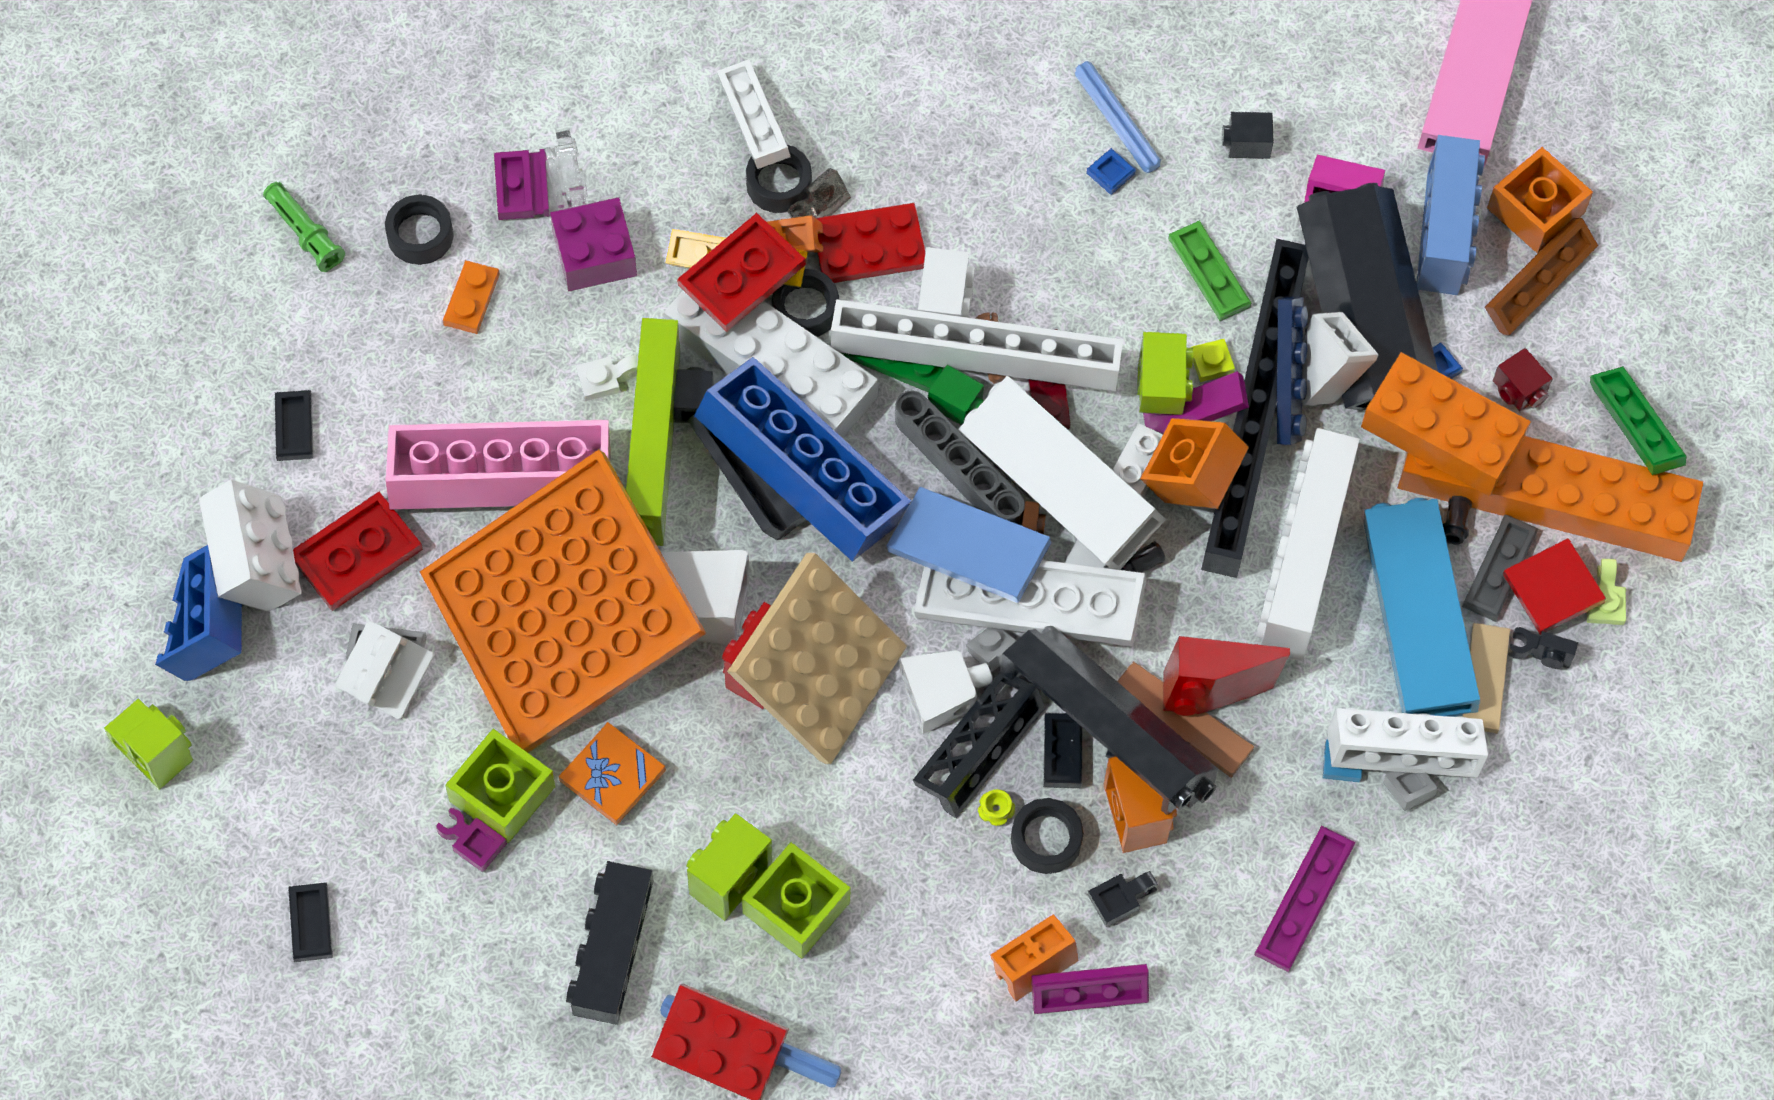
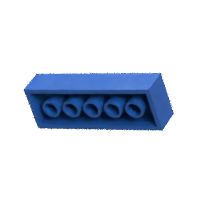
M754 357L709 388L694 417L852 562L893 530L911 503V500Z

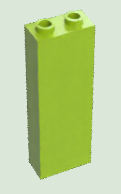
M642 318L626 491L656 545L664 546L674 432L675 385L677 369H679L680 363L678 320Z

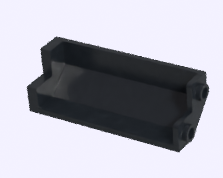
M1367 183L1358 188L1332 193L1328 191L1317 192L1309 196V201L1296 206L1322 313L1343 312L1378 353L1377 360L1342 395L1345 409L1366 410L1401 352L1438 372L1394 190L1378 186V183Z
M1046 626L1042 633L1036 629L1028 630L1002 653L1000 671L1007 678L1013 680L1019 673L1026 677L1162 796L1161 811L1166 815H1169L1175 808L1179 810L1185 806L1191 808L1197 801L1204 803L1216 790L1215 780L1218 768L1054 626Z

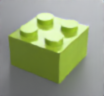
M494 728L445 785L449 802L473 819L478 818L504 837L508 844L556 787L553 770Z
M737 813L728 822L722 820L711 834V839L713 840L704 850L701 848L697 849L686 865L688 867L689 895L724 921L741 903L743 896L772 864V839Z
M790 842L743 896L742 911L746 917L799 958L803 959L850 904L851 887Z

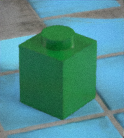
M946 365L928 391V400L945 417L962 426L968 413L978 408L985 401L983 400L984 385L955 368Z

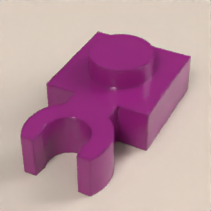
M450 808L448 811L449 816L457 821V823L452 828H446L438 822L436 825L438 834L446 840L456 839L457 841L452 845L453 851L483 873L507 845L506 839L478 818H475L470 825H467L463 814L455 808Z

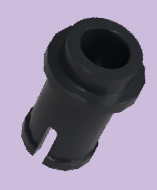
M1452 496L1448 501L1449 506L1443 528L1446 542L1459 545L1469 536L1467 523L1472 501L1464 496Z
M1153 541L1144 548L1139 549L1120 570L1142 573L1165 561V554L1161 546L1156 541Z

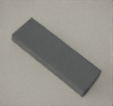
M1504 515L1462 605L1463 608L1496 622L1511 590L1510 585L1503 576V572L1505 569L1525 560L1538 532V528L1509 515Z

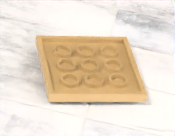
M806 553L727 672L820 762L831 764L907 645L816 553Z

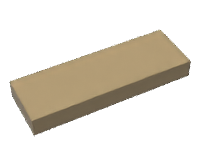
M1473 623L1469 650L1480 696L1478 712L1463 714L1462 717L1482 719L1484 732L1498 734L1510 629Z

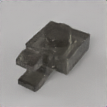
M828 168L805 189L809 198L796 202L789 207L787 212L791 218L811 215L815 218L818 215L821 217L831 216L851 196L838 171Z

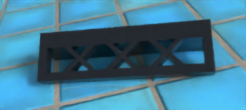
M695 415L687 420L763 533L775 540H779L806 520L694 417Z
M1000 671L914 777L913 782L915 786L937 797L944 811L957 819L1044 710L1045 706L1038 688L1018 677L1010 680ZM1005 684L1018 690L1012 698L997 701V694ZM994 713L995 719L989 726L975 729V722L980 716ZM972 741V748L967 754L953 757L952 750L958 743ZM949 768L950 775L941 786L929 781L935 771Z

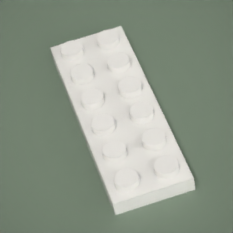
M1042 560L1019 603H1016L924 566L914 614L916 618L1018 632L1036 629L1042 633L1046 626H1054L1066 638L1133 647L1146 576L1145 573Z

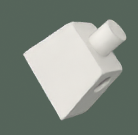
M957 650L900 659V674L922 734L928 733L966 714L977 701L975 689L990 685L993 681L987 663L967 668L961 652Z

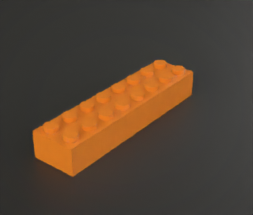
M1525 436L1490 497L1408 452L1405 455L1397 489L1447 502L1452 496H1464L1472 501L1471 508L1501 516L1506 514L1524 522L1682 562L1691 544L1703 481L1668 472L1652 475L1645 466Z

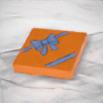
M607 722L559 775V781L617 826L663 775L666 768L665 765Z

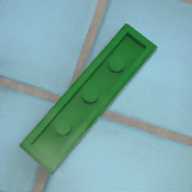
M1624 366L1590 376V384L1594 392L1652 475L1686 466V454Z

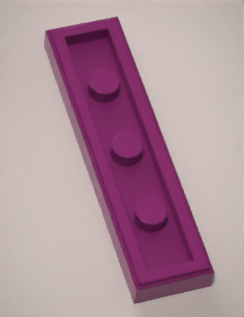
M1321 825L1258 945L1255 956L1289 973L1356 842Z

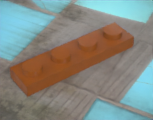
M1573 218L1484 307L1500 333L1510 335L1599 246L1583 218Z

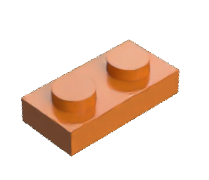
M465 260L443 318L444 326L478 334L500 275L498 268Z

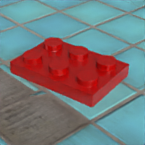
M915 203L816 218L823 226V233L818 234L819 243L823 246V251L817 252L820 270L829 276L834 283L924 269L926 252Z
M755 213L681 275L677 282L678 286L727 332L806 265V260L758 213Z
M379 491L295 547L293 554L297 568L331 611H334L418 554L423 548L421 542L396 511L390 509L388 501Z
M681 984L651 1057L747 1099L761 1100L789 1028L686 984Z

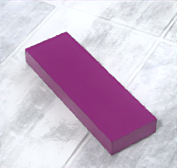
M1236 371L1195 387L1192 390L1191 402L1185 401L1183 415L1143 413L1145 426L1164 434L1171 418L1212 422L1249 408L1244 377Z
M1147 964L1031 976L1034 1014L1149 1002V971Z

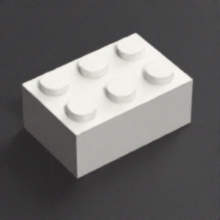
M231 479L199 498L218 597L264 611H270L302 594L282 496Z

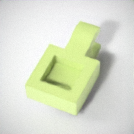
M1601 559V566H1597V584L1606 600L1604 604L1587 612V623L1624 625L1626 622V587L1615 586L1616 559Z

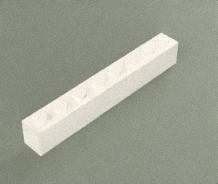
M836 299L831 327V347L840 353L940 367L949 365L961 370L1116 391L1123 339L838 299Z

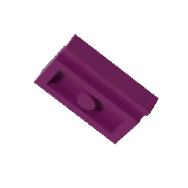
M539 149V152L529 153V150L494 153L498 219L534 218V215L544 214V217H549L545 149Z

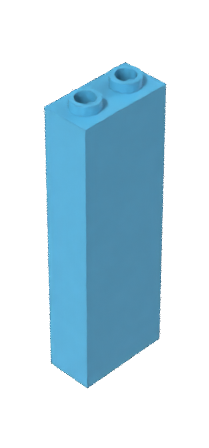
M1414 498L1404 504L1391 505L1389 503H1380L1372 506L1370 509H1365L1363 524L1401 712L1457 717L1467 713L1478 712L1480 696L1438 500Z

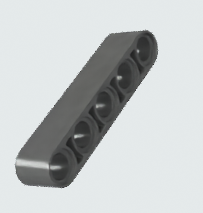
M914 390L905 391L900 394L895 404V422L899 430L975 508L1021 526L1025 507L1021 494L923 394ZM907 410H915L919 414L915 416L906 415L904 412ZM937 434L943 437V439L934 441L930 440L928 436ZM955 459L965 460L967 463L959 466L953 464L951 461ZM984 483L988 484L991 489L983 491L975 486ZM1008 508L1016 513L1007 516L1003 515L1000 510Z

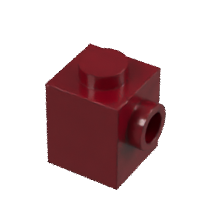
M1525 347L1497 366L1492 381L1497 385L1502 400L1508 405L1513 404L1520 412L1529 405L1534 409L1548 398L1549 394L1547 392L1553 378Z

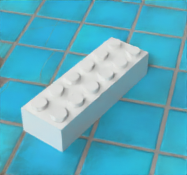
M684 291L663 312L664 319L678 320L679 339L682 344L727 375L750 358L754 357L842 438L878 398V379L764 301L727 332Z
M1320 428L1316 429L1314 440L1306 439L1256 633V637L1263 638L1261 645L1290 648L1289 658L1300 661L1304 659L1311 637L1360 440L1359 438Z

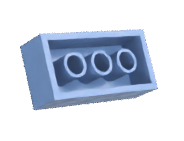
M1438 135L1427 172L1416 281L1418 290L1458 295L1461 284H1468L1470 267L1474 266L1476 246H1472L1473 236L1476 237L1479 225V216L1475 215L1476 206L1480 204L1482 185H1478L1479 176H1482L1485 155L1479 154L1480 140Z

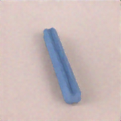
M1085 61L1075 68V76L1145 173H1150L1158 169L1161 159L1093 64Z

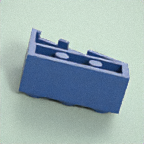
M206 545L183 558L172 601L177 603L173 622H166L164 633L169 635L165 653L158 654L155 663L156 666L183 681H191L242 653V604L218 597L209 548Z

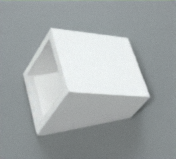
M748 551L662 552L665 561L706 632L698 641L728 645L733 639L737 641L749 585Z

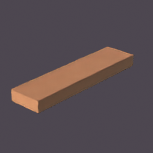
M1134 661L1118 679L1117 682L1185 741L1190 742L1193 748L1232 778L1253 752L1254 746L1206 712L1181 716L1175 712L1163 711V682Z

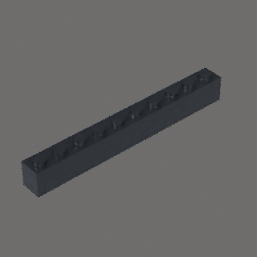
M1276 239L1244 379L1249 408L1237 412L1233 432L1249 448L1218 509L1215 508L1201 568L1203 571L1233 578L1238 576L1277 403L1278 299L1300 297L1309 259L1306 245Z

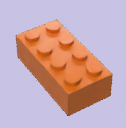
M1401 352L1366 408L1361 428L1490 497L1524 440L1531 421Z

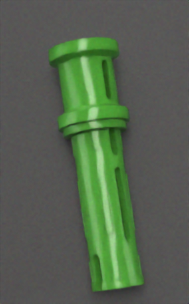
M276 181L266 187L263 192L264 198L268 200L299 237V246L303 251L310 252L315 258L318 269L321 272H327L340 264L345 257V251L341 246L335 245L328 237L327 229L323 225L315 224L281 182Z

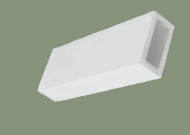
M1008 376L991 388L985 401L978 408L968 413L964 424L959 428L969 440L1110 569L1120 570L1166 520L1153 506Z

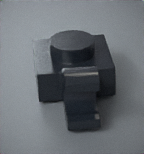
M1516 627L1512 637L1523 641L1525 646L1518 647L1511 644L1508 655L1515 659H1522L1530 654H1534L1533 658L1541 660V663L1546 667L1552 669L1569 668L1579 642L1543 631L1540 636L1531 633L1525 628Z
M1151 871L1143 873L1128 883L1123 875L1119 874L1088 890V897L1104 925L1108 927L1139 911L1140 905L1137 899L1157 891L1155 886L1158 883Z

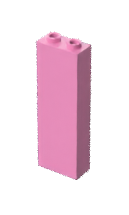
M1460 0L1417 149L1433 153L1438 135L1480 140L1479 154L1485 155V167L1532 0Z

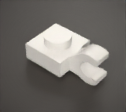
M637 355L625 357L615 365L612 364L610 356L576 365L585 401L620 393L618 383L636 379Z

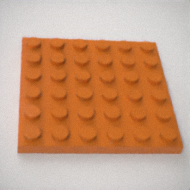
M600 449L419 571L508 739L527 753L706 634L609 459Z

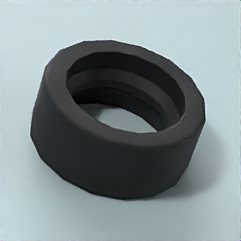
M787 145L790 154L789 158L774 163L789 165L799 173L800 180L798 185L787 192L776 193L763 188L759 184L758 176L765 167L757 169L752 156L748 161L746 167L747 193L752 202L765 211L773 213L790 212L799 208L809 198L812 189L811 163L806 155L794 146Z
M422 194L406 196L391 207L384 223L389 248L397 258L410 264H428L442 258L451 248L454 238L450 212L441 201L433 196ZM428 215L434 217L439 222L440 232L427 243H407L399 236V226L411 216Z
M804 269L801 287L783 284L772 295V307L814 336L819 337L832 327L836 299L839 300V294L835 283L829 276L818 270ZM812 288L824 295L827 303L826 310L815 318H796L786 311L785 299L795 289Z
M1052 798L1035 799L1024 805L1014 818L1010 838L1012 851L1018 861L1031 871L1042 874L1058 873L1071 866L1079 856L1084 832L1080 817L1068 804ZM1041 816H1051L1062 821L1069 832V842L1064 851L1052 856H1044L1032 851L1026 844L1024 835L1026 827L1032 820Z

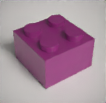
M619 197L550 212L552 232L568 292L637 276L636 258Z

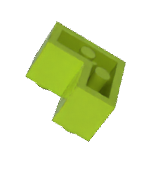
M1143 332L1137 375L1139 413L1183 415L1185 401L1191 402L1193 381L1189 380L1193 364V348L1187 347V334Z
M139 698L104 727L109 740L159 790L193 761L189 750L192 743L184 735L186 729L180 721L172 714L166 718L154 704L147 707Z

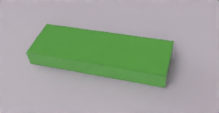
M1200 220L1169 234V241L1219 321L1251 307V301Z

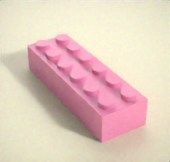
M609 420L389 425L386 465V487L390 509L516 506L598 449L606 454L611 463Z

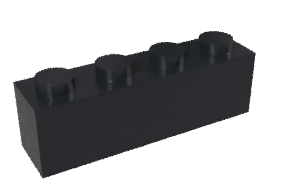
M607 861L605 872H598L594 886V895H598L596 908H589L585 921V930L589 931L586 945H579L575 966L580 967L577 981H570L566 996V1003H571L573 1016L618 1025L654 883L652 870Z

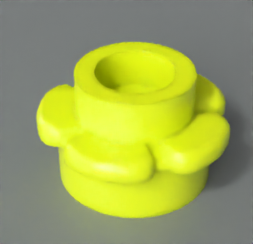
M994 789L986 792L979 800L981 805L978 807V814L983 821H989L991 825H1004L1007 819L1012 818L1015 813V804L1012 802L1010 795L1003 790ZM997 805L1000 807V809L998 811H994L993 806Z

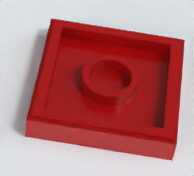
M1569 538L1505 569L1503 572V576L1540 635L1542 631L1548 632L1604 604L1606 597Z

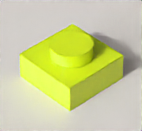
M1225 339L1190 347L1193 348V364L1200 382L1224 377L1235 372Z

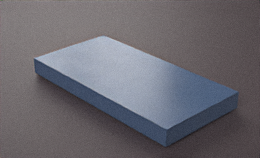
M919 487L890 538L887 549L892 554L1019 603L1050 547L1051 539L1044 534Z

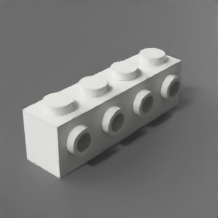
M1336 708L1327 730L1332 767L1478 778L1488 757L1482 719Z

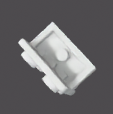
M368 621L335 686L361 702L374 706L397 719H401L432 662L434 653L372 621Z

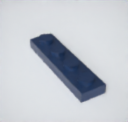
M1303 297L1278 299L1277 444L1292 445L1301 442L1307 427L1306 416L1302 414V400L1306 398L1307 382L1306 379L1302 378L1303 364L1307 360V345L1303 342V328L1306 327L1308 320V311L1306 306H1303Z

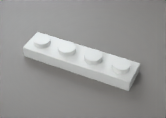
M748 59L718 70L719 80L757 169L789 158L788 147L750 60Z

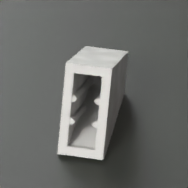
M1343 312L1312 314L1303 342L1307 345V360L1303 364L1302 377L1307 382L1306 398L1302 400L1303 405L1315 406L1317 404L1335 403L1377 360L1378 353Z

